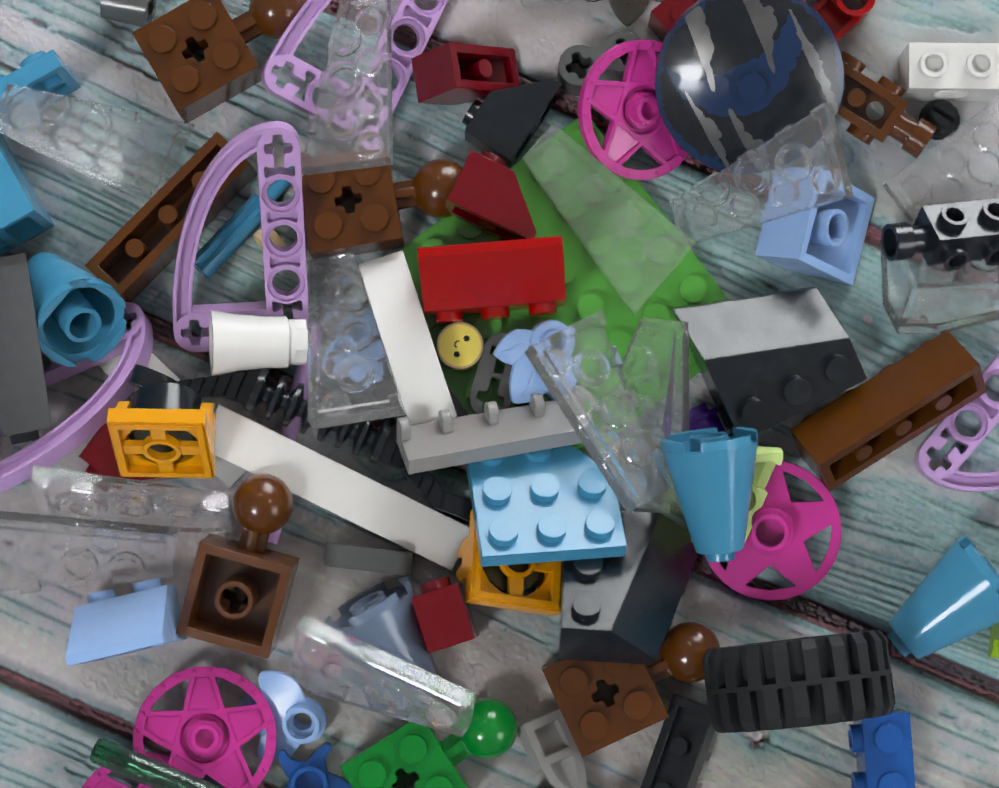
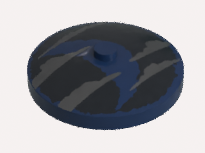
M698 0L678 17L663 40L656 60L655 95L659 112L669 133L680 147L693 158L714 169L729 173H764L779 169L798 160L818 144L826 134L841 104L844 90V65L841 51L831 29L817 11L804 0Z

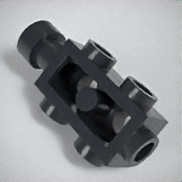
M999 198L975 199L944 204L935 203L922 206L913 226L907 222L891 223L884 226L881 233L883 254L888 261L909 260L914 254L922 253L928 266L943 264L944 268L949 271L957 270L965 266L969 261L984 260L989 266L999 265Z

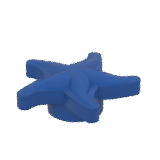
M325 742L316 749L307 761L291 758L284 749L278 752V760L289 779L285 788H352V786L346 779L327 771L326 756L332 748L329 742Z

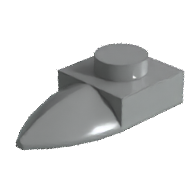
M560 709L518 727L517 734L534 772L541 770L554 788H586L587 780L584 760Z

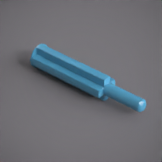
M281 179L275 180L267 189L269 197L276 201L291 183ZM254 193L196 253L194 268L206 278L210 279L261 225L260 198L257 194Z

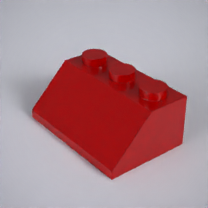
M562 236L417 248L424 314L426 318L435 317V324L463 322L464 314L476 313L482 314V320L506 319L510 317L511 310L528 309L529 316H547L556 314L558 306H565L566 288Z

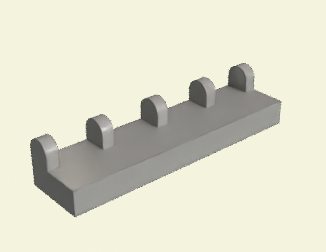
M582 386L571 388L569 398L544 402L541 393L531 394L529 405L498 410L496 401L485 402L484 413L452 418L449 409L438 412V421L410 425L407 416L397 418L396 442L408 474L590 442L593 441L594 427L585 410L586 399Z

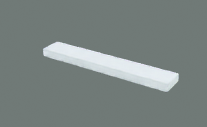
M218 405L214 413L216 414L214 444L216 456L255 475H274L287 484L291 493L452 571L462 541L469 536L468 526L226 407Z

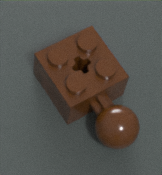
M189 0L132 32L177 112L187 124L261 82L262 71L246 44L261 35L279 39L307 0H250L249 10L233 20L221 0ZM198 50H203L205 59L201 62H197L193 57V54Z
M387 147L301 161L304 223L309 254L314 262L404 247L405 243L399 210L419 207L425 214L434 218L452 217L453 215L444 208V205L462 167L448 159H435L424 164L417 171L413 180L394 183L391 159ZM354 196L356 200H362V202L355 204V212L351 214L346 213L345 208L340 206V204L345 202V198Z
M256 474L241 482L233 496V512L237 521L242 526L239 541L209 533L199 542L176 633L268 659L277 647L300 558L266 549L270 533L278 531L289 521L293 512L294 501L291 490L283 480L271 474ZM240 587L247 594V598L242 604L236 602V594L229 590Z
M684 622L677 624L669 630L655 665L558 659L541 668L581 756L584 757L668 718L669 715L655 684L670 677L687 683L704 680L702 659L707 649L719 648L720 644L716 635L705 625L697 622ZM602 679L608 685L616 684L617 691L612 694L613 701L605 704L601 699L593 701L591 695L597 691L596 682Z

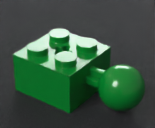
M494 698L477 699L468 704L461 712L457 722V731L441 741L428 718L422 712L345 761L340 766V769L352 788H399L396 784L399 778L397 770L401 768L407 774L413 771L418 774L419 777L414 783L415 788H471L457 764L472 755L481 759H493L505 754L516 740L518 731L517 720L513 711L502 701Z

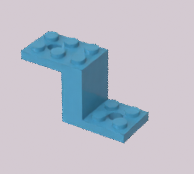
M53 49L47 53L45 51L33 53L20 63L21 68L6 76L0 74V257L55 226L2 134L7 129L81 88L73 72Z

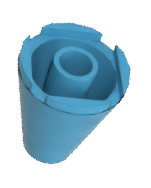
M38 253L27 260L41 351L52 362L67 367L77 366L75 362L88 359L92 362L103 359L118 345L126 331L127 321L124 319V307L126 308L118 291L110 284L53 253Z
M717 427L674 433L668 435V440L663 438L660 440L661 451L695 551L698 554L706 555V561L708 562L735 559V552L744 549L758 446V432L754 428L732 427L733 436H728L727 432H718Z
M965 534L955 540L889 621L893 631L888 634V637L904 657L912 653L917 659H921L999 623V573L986 557L979 555L975 550V544Z

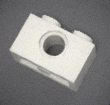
M909 42L899 55V86L906 90L901 98L905 101L991 102L999 93V43Z

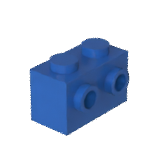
M895 709L889 715L853 721L854 724L848 725L849 748L851 753H856L857 772H852L851 775L852 788H915L910 712Z

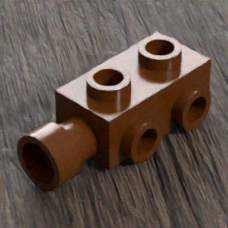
M842 51L845 90L837 115L851 123L846 131L867 145H870L874 138L883 143L886 137L890 136L902 144L901 149L917 159L937 127L922 117L918 121L904 112L909 104L901 98L906 91L905 89L883 75L878 82L873 81L862 74L866 67L863 62ZM871 102H878L884 108L883 116L878 120H872L866 114V108Z

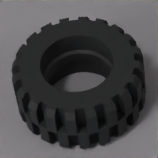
M880 630L712 648L706 650L702 659L709 720L713 728L719 733L780 730L875 718L891 714L896 703L888 642Z

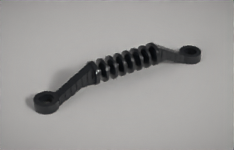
M135 364L128 379V383L138 389L155 382L178 383L191 388L202 399L225 397L246 406L245 410L251 413L263 402L266 403L265 419L269 420L280 409L283 410L282 426L287 427L297 416L301 418L300 433L305 434L313 424L318 425V441L322 442L330 431L335 432V448L339 449L348 438L353 439L352 455L357 456L365 445L370 446L369 462L376 464L379 461L401 470L406 479L412 483L414 488L420 492L434 510L460 522L470 524V511L472 510V502L470 500L442 491V488L436 480H433L434 478L429 471L408 474L396 442L397 428L390 419H386L378 429L373 428L374 413L369 411L362 421L358 422L356 421L357 406L354 404L341 415L338 413L339 398L334 397L324 408L321 406L322 391L317 390L307 401L304 399L305 384L300 382L291 393L286 392L287 377L282 375L275 385L271 386L269 385L270 370L267 368L220 376L215 375L207 378L201 377L193 380H180L178 382L158 371Z

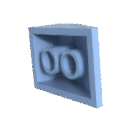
M155 578L132 584L134 593L116 597L115 589L88 594V604L77 606L74 609L65 655L67 666L99 661L186 640L187 636L176 633L181 609L175 585L162 586L161 579Z

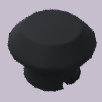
M945 100L928 102L919 114V120L922 117L937 127L931 137L934 140H945L951 137L958 130L960 124V115L957 108L951 102Z

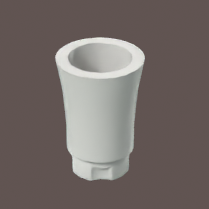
M210 310L209 363L211 376L262 368H288V364H307L308 330L306 319H288L287 316L240 315Z

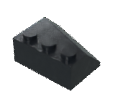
M814 286L760 294L759 297L732 301L726 299L713 301L712 304L692 307L686 305L671 308L716 407L720 409L719 414L726 430L732 434V427L754 428L759 434L867 379L849 336L818 289Z
M620 511L627 543L625 556L563 561L558 659L655 665L673 622L682 594H684L695 562L700 555L695 551L690 533L661 513Z

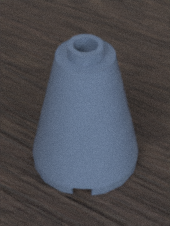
M400 576L395 578L399 585L388 590L385 583L382 582L348 600L338 607L341 617L334 621L329 615L325 619V626L336 641L400 711L410 709L411 713L415 714L435 703L436 698L434 695L439 691L440 684L431 653L428 654L411 597H415L413 586L408 577Z

